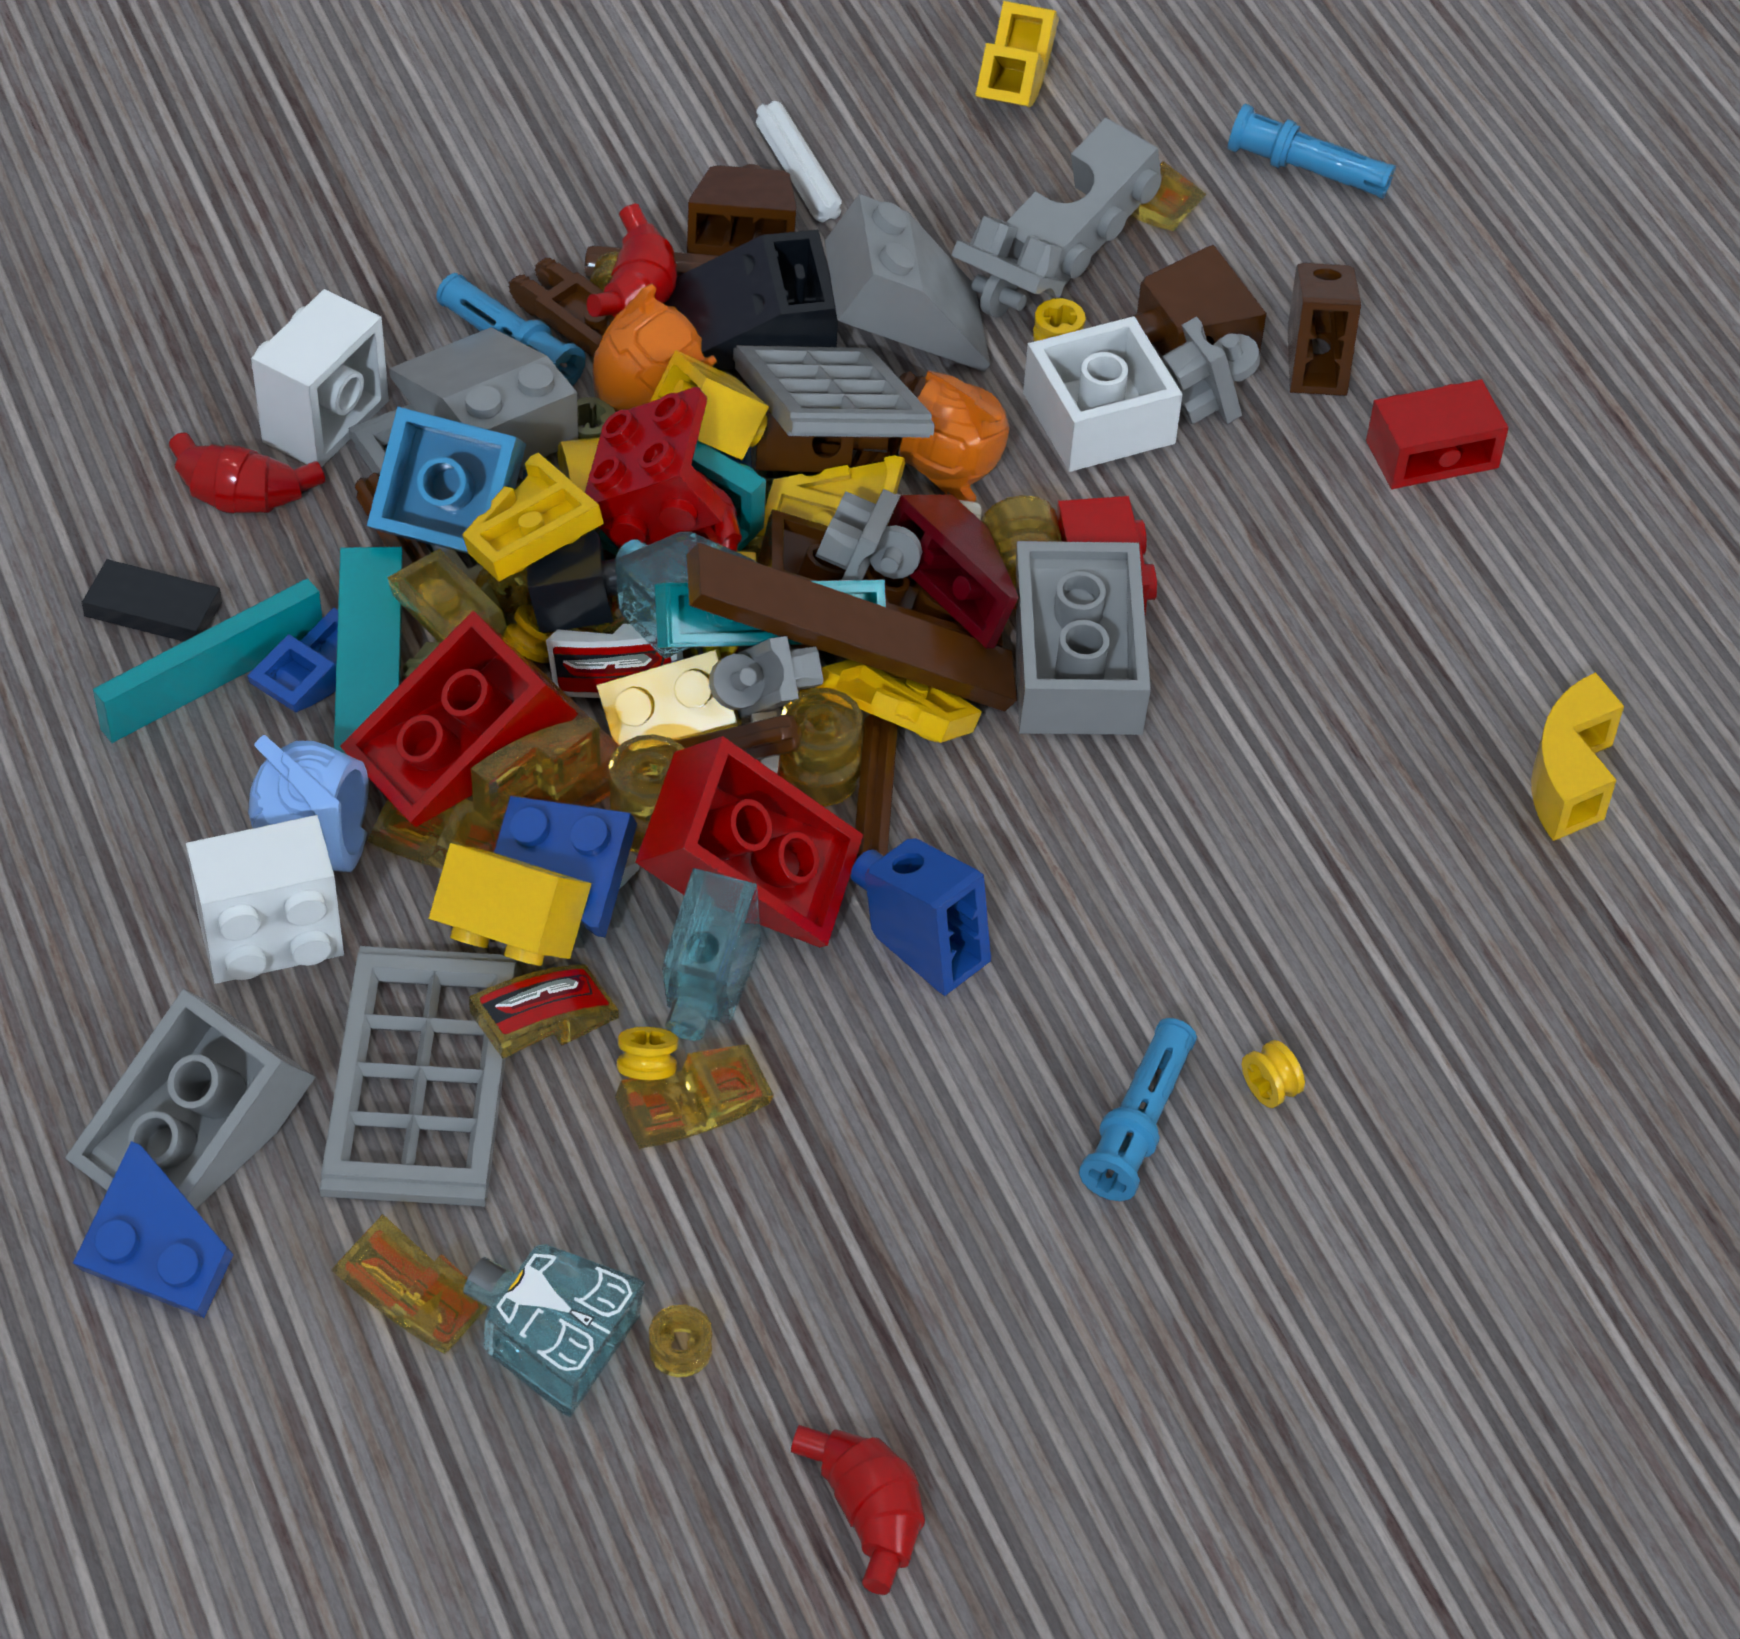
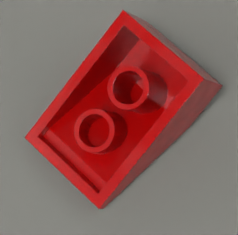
M473 610L340 747L348 756L364 763L368 778L412 825L418 827L477 793L476 769L485 761L525 739L569 725L579 713L499 632Z
M724 736L674 752L635 863L683 895L686 894L690 898L693 897V899L820 948L828 946L864 834ZM692 879H693V882H694V895H693V885H692V883L689 885V883L692 881Z

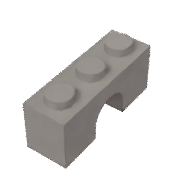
M1107 117L1071 153L1075 188L1086 194V196L1074 202L1059 203L1035 191L1007 221V223L1018 228L1008 256L1016 260L1019 259L1028 235L1036 236L1061 246L1062 251L1054 277L1066 283L1071 278H1078L1088 267L1091 257L1106 241H1112L1120 234L1126 219L1141 203L1146 204L1153 199L1162 181L1158 147Z

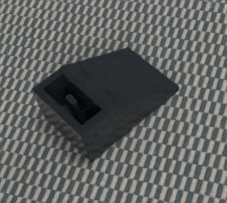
M818 229L761 235L677 276L676 287L672 295L663 303L666 306L676 307L693 324L698 335L702 338V354L706 358L713 355L717 363L712 367L718 370L735 369L733 350L737 346L837 347L838 320L830 273Z

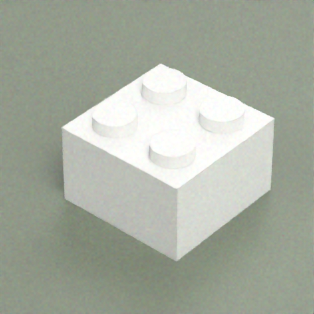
M323 289L307 306L299 308L294 313L291 321L270 341L263 342L251 358L262 442L304 464L317 461L322 468L351 439L348 428L370 420L389 401L381 316L326 289Z
M1135 316L1028 343L1023 394L1069 472L1176 443L1182 392Z
M318 815L186 843L198 918L214 984L235 979L247 980L262 973L298 965H315L326 959L344 955L335 877Z

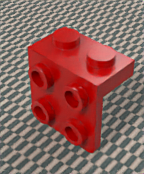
M693 387L678 393H669L658 400L628 410H619L612 414L602 426L585 493L599 504L604 522L599 528L623 553L722 522L726 503L691 465L708 400L699 387Z

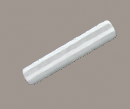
M773 101L769 105L761 104L756 110L758 115L756 124L784 170L790 173L793 185L814 219L823 223L829 218H838L841 214L839 207L842 200L784 106L777 101Z

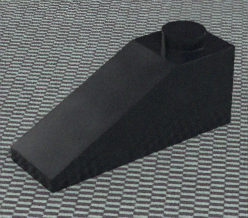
M523 470L524 480L528 476L527 470ZM594 529L581 536L577 541L557 549L527 567L528 591L539 632L549 633L555 632L557 629L567 630L613 622L611 597L622 595L616 558L605 560L600 536Z

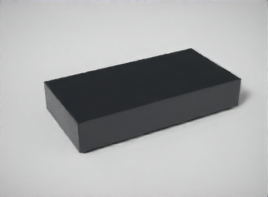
M106 559L84 597L82 606L85 617L184 642L208 629L222 603L220 587Z

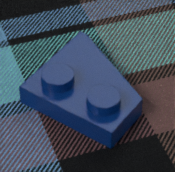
M510 796L494 853L592 883L581 922L595 936L606 938L638 823L632 814L628 812Z
M131 1141L73 1264L81 1271L205 1318L234 1254L156 1164L148 1152L140 1144Z

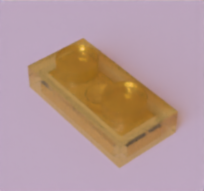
M440 548L387 577L393 596L439 643L473 610L497 632L507 628L502 610Z

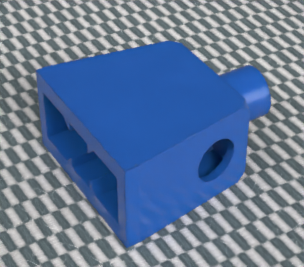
M917 838L905 840L885 856L871 849L858 857L852 867L851 879L867 891L871 930L879 941L938 992L946 996L991 962L983 873Z

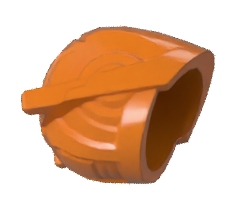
M653 284L642 288L626 308L614 318L605 331L594 355L592 372L594 395L596 398H600L612 406L615 412L623 409L628 410L650 402L675 350L710 366L717 363L713 355L706 358L702 354V338L698 335L697 330L687 317L679 312L676 307L666 306L655 299L654 294L657 289Z
M928 371L924 388L918 396V400L932 414L931 420L935 423L934 435H930V438L902 437L899 456L904 457L905 463L924 474L945 494L949 492L958 500L975 502L976 495L971 490L970 485L979 481L994 469L1001 459L1007 444L1009 425L1005 410L998 399L987 390L964 383L957 377L948 374Z

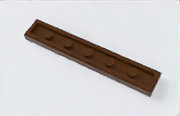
M699 542L687 554L689 606L781 637L787 636L788 639L801 644L816 647L819 650L1004 712L1017 701L1011 650L999 646L986 649L975 638Z

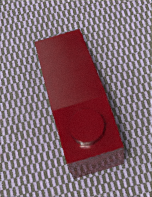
M952 494L901 495L887 526L896 525L907 528L916 535L921 543V560L910 576L986 649L995 648L1019 596L989 528Z

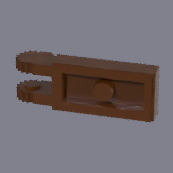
M546 257L535 265V275L541 285L534 280H530L529 276L526 277L525 274H520L509 282V292L520 308L523 307L524 311L531 316L536 315L594 358L605 331L614 320L613 315L592 317L587 310L588 297L591 294L604 293L601 288L579 272L573 273L562 264L556 263L555 259L552 260L551 257Z

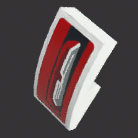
M622 624L613 634L557 629L546 640L553 686L561 696L600 698L596 685L683 660L682 649L673 652L657 648L648 639L657 638L656 626ZM664 648V649H667V650H677V649H679V648Z

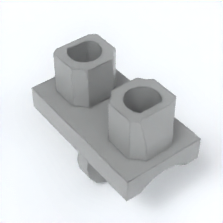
M983 216L971 242L957 240L951 254L952 257L992 274L989 279L979 274L972 282V290L982 294L980 302L982 312L997 318L1003 315L1009 307L1021 311L1026 305L1027 296L1017 292L1018 287L1034 294L1045 292L1060 298L1066 282L1054 277L1058 267L1062 247L1045 239L1028 235L1019 259L1016 260L1008 256L1018 228L1000 219Z
M1196 316L1182 325L1186 343L1162 356L1164 365L1182 392L1180 410L1192 425L1215 411H1218L1225 422L1229 424L1242 416L1233 381H1243L1256 372L1260 365L1259 348L1251 337L1233 333L1225 335L1211 345L1207 342L1202 322Z
M883 489L877 503L874 504L845 491L836 513L825 532L816 557L845 569L842 580H863L870 563L883 576L897 579L905 578L915 571L921 560L922 548L916 535L907 528L896 525L887 526L900 496Z
M787 636L769 638L738 654L726 656L713 666L709 675V687L713 697L720 705L730 710H738L740 719L751 718L753 713L769 712L799 699V690L815 688L823 684V674L817 648L809 647L790 650Z

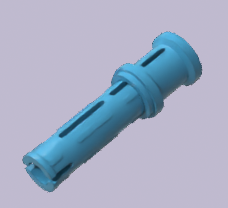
M1244 104L1240 109L1229 137L1228 150L1237 152L1243 149L1270 159L1271 166L1280 168L1281 166L1286 167L1288 164L1348 186L1361 189L1376 195L1378 198L1383 199L1393 178L1391 175L1395 172V165L1369 158L1352 150L1300 132L1301 127L1296 125L1295 121L1287 119L1284 123L1254 113V107Z
M452 273L439 285L436 294L437 302L456 313L479 331L492 327L547 355L572 386L582 375L586 363L584 350L574 343L564 344L552 336L551 328L542 321H525L503 306L499 301L468 282L461 274ZM560 363H567V367L564 368Z
M1165 1018L1159 1021L1155 1029V1035L1134 1074V1078L1120 1107L1108 1112L1100 1123L1099 1132L1101 1139L1094 1153L1087 1155L1083 1159L1079 1169L1081 1181L1089 1190L1100 1197L1113 1201H1125L1131 1199L1136 1194L1140 1182L1137 1174L1145 1157H1149L1155 1152L1160 1137L1156 1124L1174 1089L1186 1058L1197 1041L1195 1031L1184 1021L1175 1018ZM1157 1068H1160L1161 1074L1151 1092L1148 1090V1087ZM1142 1102L1146 1103L1144 1109L1139 1108ZM1128 1132L1132 1133L1131 1137L1127 1136L1126 1134ZM1108 1169L1114 1171L1111 1178L1106 1177Z

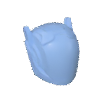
M262 735L254 743L256 749L266 760L260 766L250 790L248 813L252 828L318 815L333 871L352 872L359 862L368 834L362 828L369 793V780L364 763L316 741H294L279 748L266 735Z

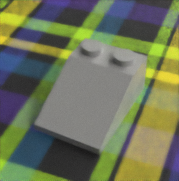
M859 194L825 239L837 320L985 372L990 365V359L977 293L971 288L972 281L908 211L902 210L891 202H880Z
M492 327L389 368L390 378L417 412L515 436L526 443L521 466L525 465L530 456L538 452L543 457L557 452L560 441L578 440L577 391L547 355Z
M1017 541L1016 592L1019 598L1016 602V685L1019 734L1143 735L1151 687L1139 543Z
M183 989L65 1159L105 1190H108L130 1142H135L148 1152L192 1206L197 1209L279 1131L315 1079V1076L221 1007Z

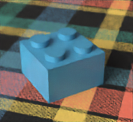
M397 406L367 526L380 532L468 554L462 534L478 516L489 510L491 501L504 486L514 488L515 490L526 443L515 436Z

